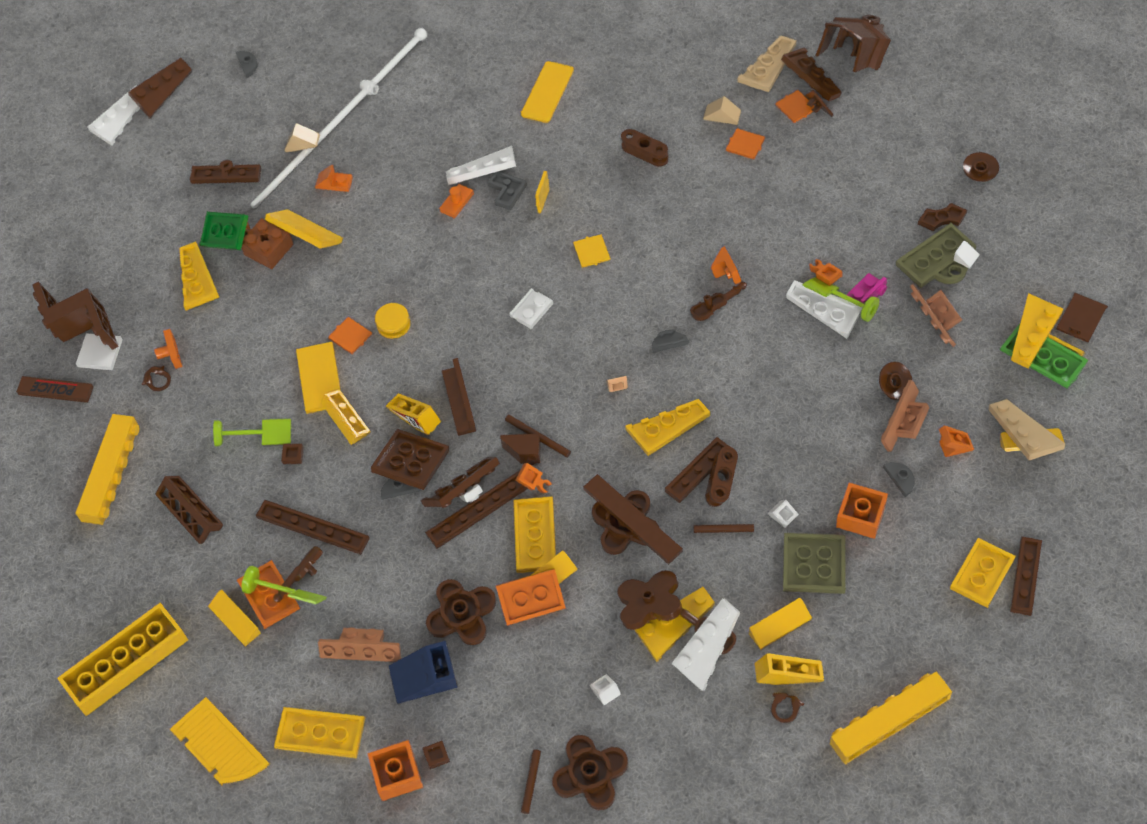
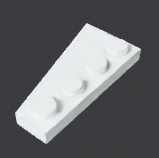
M127 92L92 122L88 129L112 146L115 143L116 137L121 135L124 131V126L130 123L133 119V114L138 112L140 107Z
M509 146L446 171L448 184L515 167L516 162L513 148Z
M794 280L786 294V298L847 339L861 314L862 307L832 294L825 297L802 286L803 283Z
M722 599L672 662L701 691L706 689L707 681L710 675L713 674L717 659L722 654L723 646L740 614L726 599Z

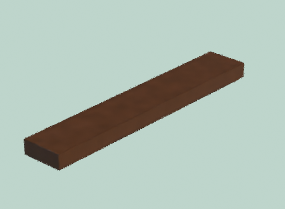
M520 470L478 497L475 501L426 531V536L436 549L527 490V487L516 481Z
M598 474L583 486L584 491L668 565L683 552L681 546Z
M268 500L263 501L256 514L257 519L360 555L370 539L369 535Z

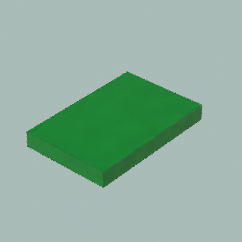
M207 212L199 246L241 251L249 216L235 213Z

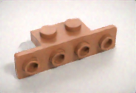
M910 285L913 290L911 295L916 302L920 301L923 304L920 308L925 315L932 317L930 322L936 330L940 329L942 340L945 344L950 343L954 347L956 343L947 331L961 322L962 318L946 295L940 290L925 300L915 285Z
M908 380L906 387L903 389L902 396L896 404V409L889 419V424L882 434L881 442L888 452H892L898 437L916 439L928 413L929 406L927 403L915 402L919 390L913 380Z
M343 628L339 640L319 639L318 642L320 658L396 662L401 659L399 643L383 642L384 630Z

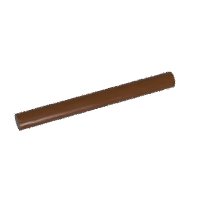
M509 414L506 416V422L526 434H539L540 442L567 458L571 454L570 450Z

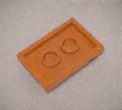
M272 560L258 567L260 573L259 580L277 585H282L285 582ZM244 576L237 579V582L240 585V587L242 586V580ZM257 585L251 594H244L264 629L300 609L296 600L288 597L289 593L284 594L281 602H275L273 596L278 594L279 590Z
M554 568L495 585L506 625L566 608Z

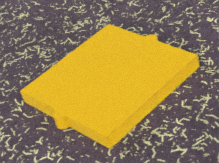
M547 171L543 172L535 194L538 213L542 212L550 190Z
M602 234L573 242L582 268L594 264L598 265V263L610 260Z

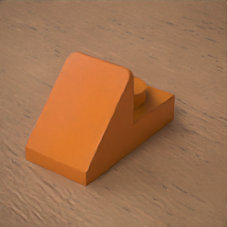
M330 165L319 173L315 189L349 192L353 180L352 174L335 173L333 165Z
M725 246L722 247L711 266L714 277L719 278L726 274L728 279L732 278L734 284L742 282L738 270Z
M945 425L939 429L941 434L939 443L945 457L974 450L968 433Z

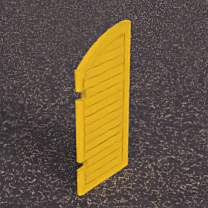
M207 697L170 728V731L180 741L185 737L189 740L184 746L209 772H212L214 768L218 771L213 777L221 785L250 778L270 765Z

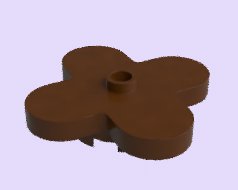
M640 490L629 492L625 498L646 516L650 510L649 496ZM598 502L593 505V520L596 524L605 528L601 535V546L606 553L611 555L620 554L626 550L631 541L647 546ZM650 519L655 525L659 527L656 521Z
M667 570L660 571L646 583L637 579H630L618 587V597L626 605L620 614L625 628L635 630L643 627L646 623H650L649 620L670 621L681 614V601L676 595H673L679 585L675 573Z
M453 579L441 582L436 590L441 607L428 615L426 619L428 632L437 638L446 637L453 632H457L460 639L467 645L481 643L487 633L482 617L493 611L496 606L494 592L484 586L466 591L460 582Z
M576 735L566 745V753L570 764L555 772L552 779L553 788L559 796L564 798H570L583 793L590 807L596 810H605L615 800V791L611 780L623 775L628 768L627 755L618 747H609L602 751L596 750L593 741L589 737ZM588 771L594 772L592 774H587Z

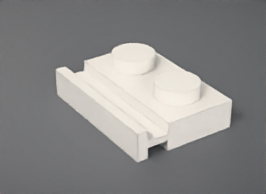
M531 288L509 313L510 317L532 329L553 305V300L539 292H535Z

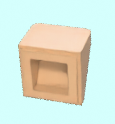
M623 376L607 380L609 392L627 389V377Z

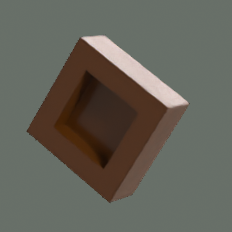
M283 444L282 463L302 464L303 445Z
M442 740L422 748L430 770L450 762Z

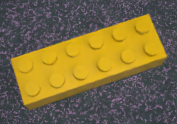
M159 603L57 679L78 708L87 716L186 643L188 638L164 606Z

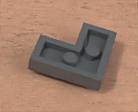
M502 171L494 172L487 182L489 187L500 191L494 200L495 205L510 211L527 186L526 180Z

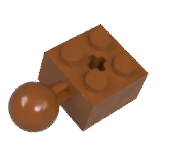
M262 218L252 229H250L247 221L242 243L244 255L273 269L294 245L290 233Z

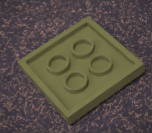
M784 533L783 591L845 594V535Z

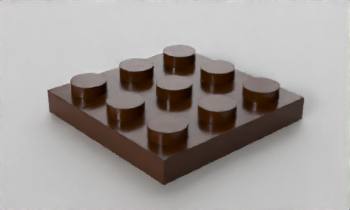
M397 429L372 464L371 472L424 490L448 454L449 446Z

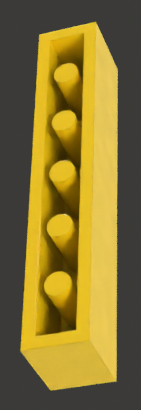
M112 414L76 510V515L81 522L103 525L105 518L107 519L109 516L111 501L113 502L115 499V490L117 485L121 483V474L123 468L127 466L129 452L133 450L135 435L137 436L139 433V425L133 416Z
M937 671L931 675L927 673L919 679L917 684L907 685L899 695H891L884 701L883 705L879 707L874 706L869 709L867 715L862 718L859 716L854 718L846 728L836 729L831 734L830 745L842 762L847 764L948 701L952 690Z

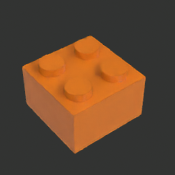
M849 483L837 516L836 528L875 539L886 507L888 494Z
M409 740L367 753L377 791L382 801L423 788Z

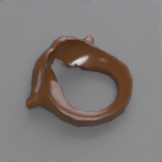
M153 366L145 372L142 385H147L153 391H163L170 385L171 376L164 370V366ZM153 372L160 376H165L167 383L160 388L154 387L150 373Z
M784 692L773 693L774 700L771 705V713L777 721L789 723L796 719L799 708L804 706V703L796 696L788 695ZM786 697L791 698L793 713L789 718L782 719L776 714V707Z

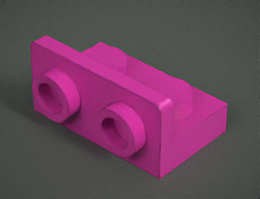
M868 273L847 296L865 304L868 298L882 296L886 292L887 278L883 277L879 280Z

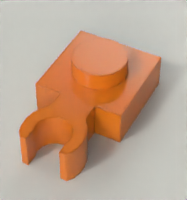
M818 259L815 260L816 266L810 263V271L816 273V278L829 286L842 277V270L830 263L823 265Z
M524 463L516 478L517 482L528 489L534 490L537 487L541 493L548 492L543 489L544 483L547 486L552 485L549 480L541 479L543 473L528 463Z

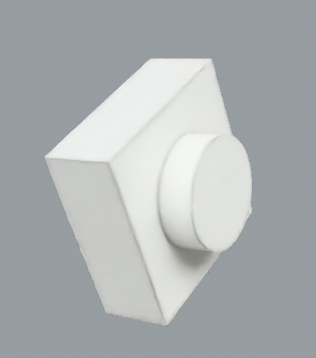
M476 484L466 489L467 492L459 497L465 502H473L483 490L480 485Z

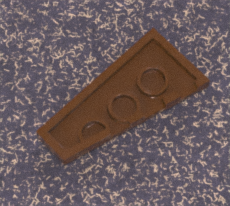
M805 47L783 54L781 61L788 68L792 69L799 78L807 82L812 89L822 95L825 100L829 102L840 97L842 93L830 78L824 76L825 71L815 65L816 60L806 54L807 50Z
M179 58L130 90L128 95L151 119L166 99L189 76L192 69L182 58Z
M486 457L466 470L467 475L463 474L451 480L452 485L440 487L434 491L435 496L432 498L425 497L420 501L424 507L445 508L452 503V499L465 494L468 487L478 484L481 481V477L494 472L495 467L500 462L497 457Z

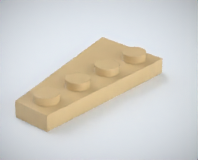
M780 36L767 48V52L764 55L761 54L757 61L750 65L744 74L738 77V82L770 92L785 65L781 58L783 54L794 50L796 40Z
M1006 399L989 405L991 414L1028 460L1065 448L1063 441Z

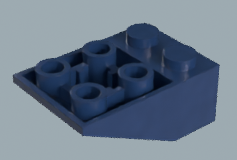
M446 641L427 645L389 665L397 704L458 688Z

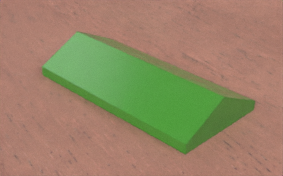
M1020 324L1000 348V351L1011 357ZM1047 337L1030 368L1068 389L1076 381L1088 360Z

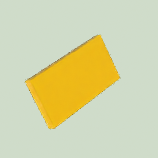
M288 209L267 213L265 217L266 221L320 249L341 244L343 237Z
M333 342L296 349L306 414L325 410L321 404L324 395L339 389L341 390Z
M553 497L513 500L517 573L535 572L556 556Z
M283 707L274 748L357 758L365 717Z

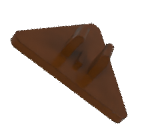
M814 90L805 95L809 99L808 106L816 105L812 109L813 112L817 113L822 109L831 117L834 115Z

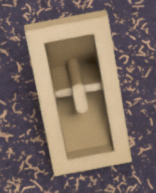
M723 96L707 105L704 120L738 125L741 110Z
M296 123L288 138L285 152L317 147L320 134Z

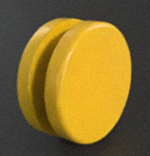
M385 304L375 314L378 332L383 337L389 339L399 338L405 335L410 328L411 322L408 311L401 304Z

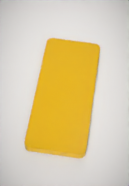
M551 61L545 62L521 111V116L544 123L550 122L574 72V68Z

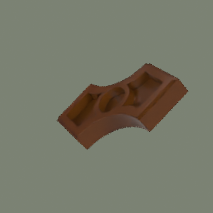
M952 203L939 210L927 208L918 220L917 225L933 232L938 227L950 223L959 226L966 216L967 210Z

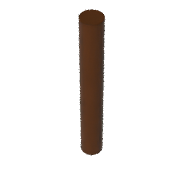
M754 524L694 525V533L754 532Z
M533 750L521 808V813L529 814L541 755L540 750Z

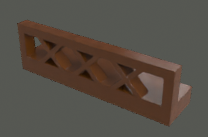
M455 358L452 359L454 368L442 370L457 434L461 436L476 432V427L459 360Z
M180 476L164 477L155 495L199 544L205 542L210 532L221 530L223 527L222 522ZM166 488L169 491V498L163 494ZM176 499L180 503V511L176 509ZM186 512H189L191 515V523L187 521ZM197 524L204 529L201 535L198 533Z

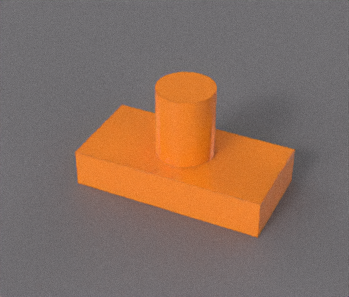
M461 184L449 190L450 195L439 208L441 213L456 218L474 195L472 189Z
M171 329L164 330L163 333L167 345L154 349L157 359L170 356L175 369L183 367Z

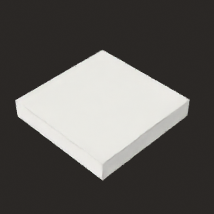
M86 333L76 361L77 367L113 370L123 339L121 336H115L119 347L112 350L108 345L102 343L100 336Z

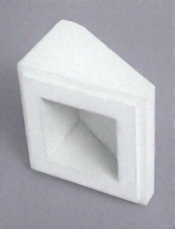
M963 241L955 252L954 261L970 269L979 257V253L966 241Z
M787 500L780 501L768 512V515L784 528L799 515Z
M607 674L589 685L603 705L621 695L617 684Z

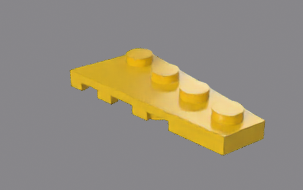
M195 241L180 247L183 304L185 311L217 299L219 295L197 242Z
M1028 293L1011 361L1029 369L1060 318L1063 308Z
M699 399L677 406L675 410L661 412L658 416L650 419L648 417L642 419L637 424H628L625 426V430L649 456L708 418L710 411Z
M704 587L680 600L682 608L698 619L702 618L715 605L714 600ZM679 615L670 621L649 620L650 623L635 629V632L655 661L658 662L667 650H670L675 645V642L682 635L684 636L693 625Z

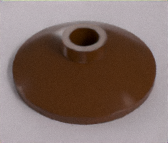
M976 152L965 158L963 171L970 179L985 182L997 176L999 163L994 156L988 153Z
M900 362L887 363L879 374L881 390L887 397L893 400H900L908 380H912L910 371Z

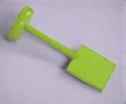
M816 277L802 284V286L825 297L834 294L862 307L861 318L866 322H869L874 317L879 306V298L875 296L868 298L864 304L837 291L839 287L833 284L829 286Z
M291 419L262 420L261 430L223 431L222 422L214 420V445L217 447L223 444V435L262 434V445L291 444Z
M255 566L247 568L242 580V592L246 594H251L257 585L287 592L290 598L312 604H318L327 599L326 596L300 589L295 590L259 580V569Z

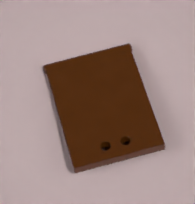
M1074 293L1056 330L1089 343L1108 306Z

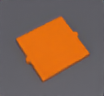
M799 90L790 95H785V98L775 103L793 123L806 118L807 115L813 112L812 109L815 107L814 105L812 107L807 105L809 100Z
M737 128L733 136L730 137L726 151L755 159L759 150L762 149L761 146L765 137Z
M347 317L340 325L336 326V329L328 336V339L353 354L360 346L364 345V342L372 335V332L350 317Z

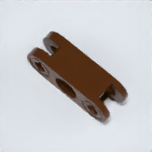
M626 129L622 132L623 151L654 166L662 167L668 163V147L666 144L634 129Z
M723 447L713 458L705 494L706 502L712 507L720 506L729 498L738 454L732 447ZM718 473L723 474L725 480H721L718 477Z

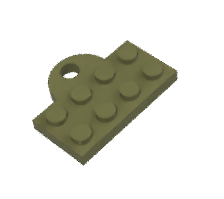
M950 223L896 260V266L920 288L933 279L944 284H955L965 278L968 270L967 267L954 261L956 250L963 241H966L975 250L977 245ZM956 270V271H958L960 274H959V275H953V274L951 273V271Z

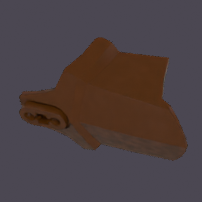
M868 14L862 16V18L834 17L833 21L826 22L825 30L815 56H820L828 49L836 29L839 27L840 30L833 49L836 50L837 47L842 48L848 36L852 38L854 48L851 56L856 57L853 72L856 73L867 67L878 70L891 39L883 32L884 25L880 24L881 18Z

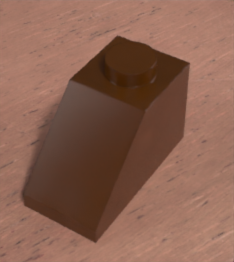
M539 434L500 435L502 448L519 463H528L530 465L540 463L541 442Z

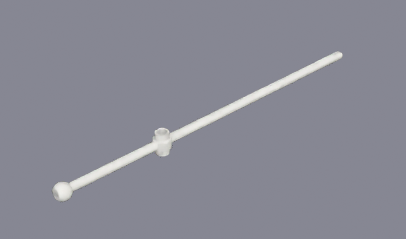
M418 28L414 33V37L371 81H361L360 89L362 90L319 133L318 144L367 94L376 95L378 93L379 86L377 84L419 41H424L427 38L426 30ZM314 148L302 150L250 204L251 208H257Z

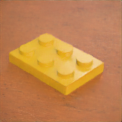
M978 538L953 580L950 589L988 608L1016 556Z

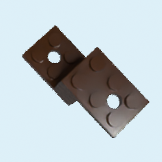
M39 281L32 284L34 289L33 296L39 303L37 308L44 317L42 322L46 329L50 328L55 338L66 342L92 328L94 334L100 336L104 345H108L112 350L119 347L104 306L88 288L57 303L56 299Z

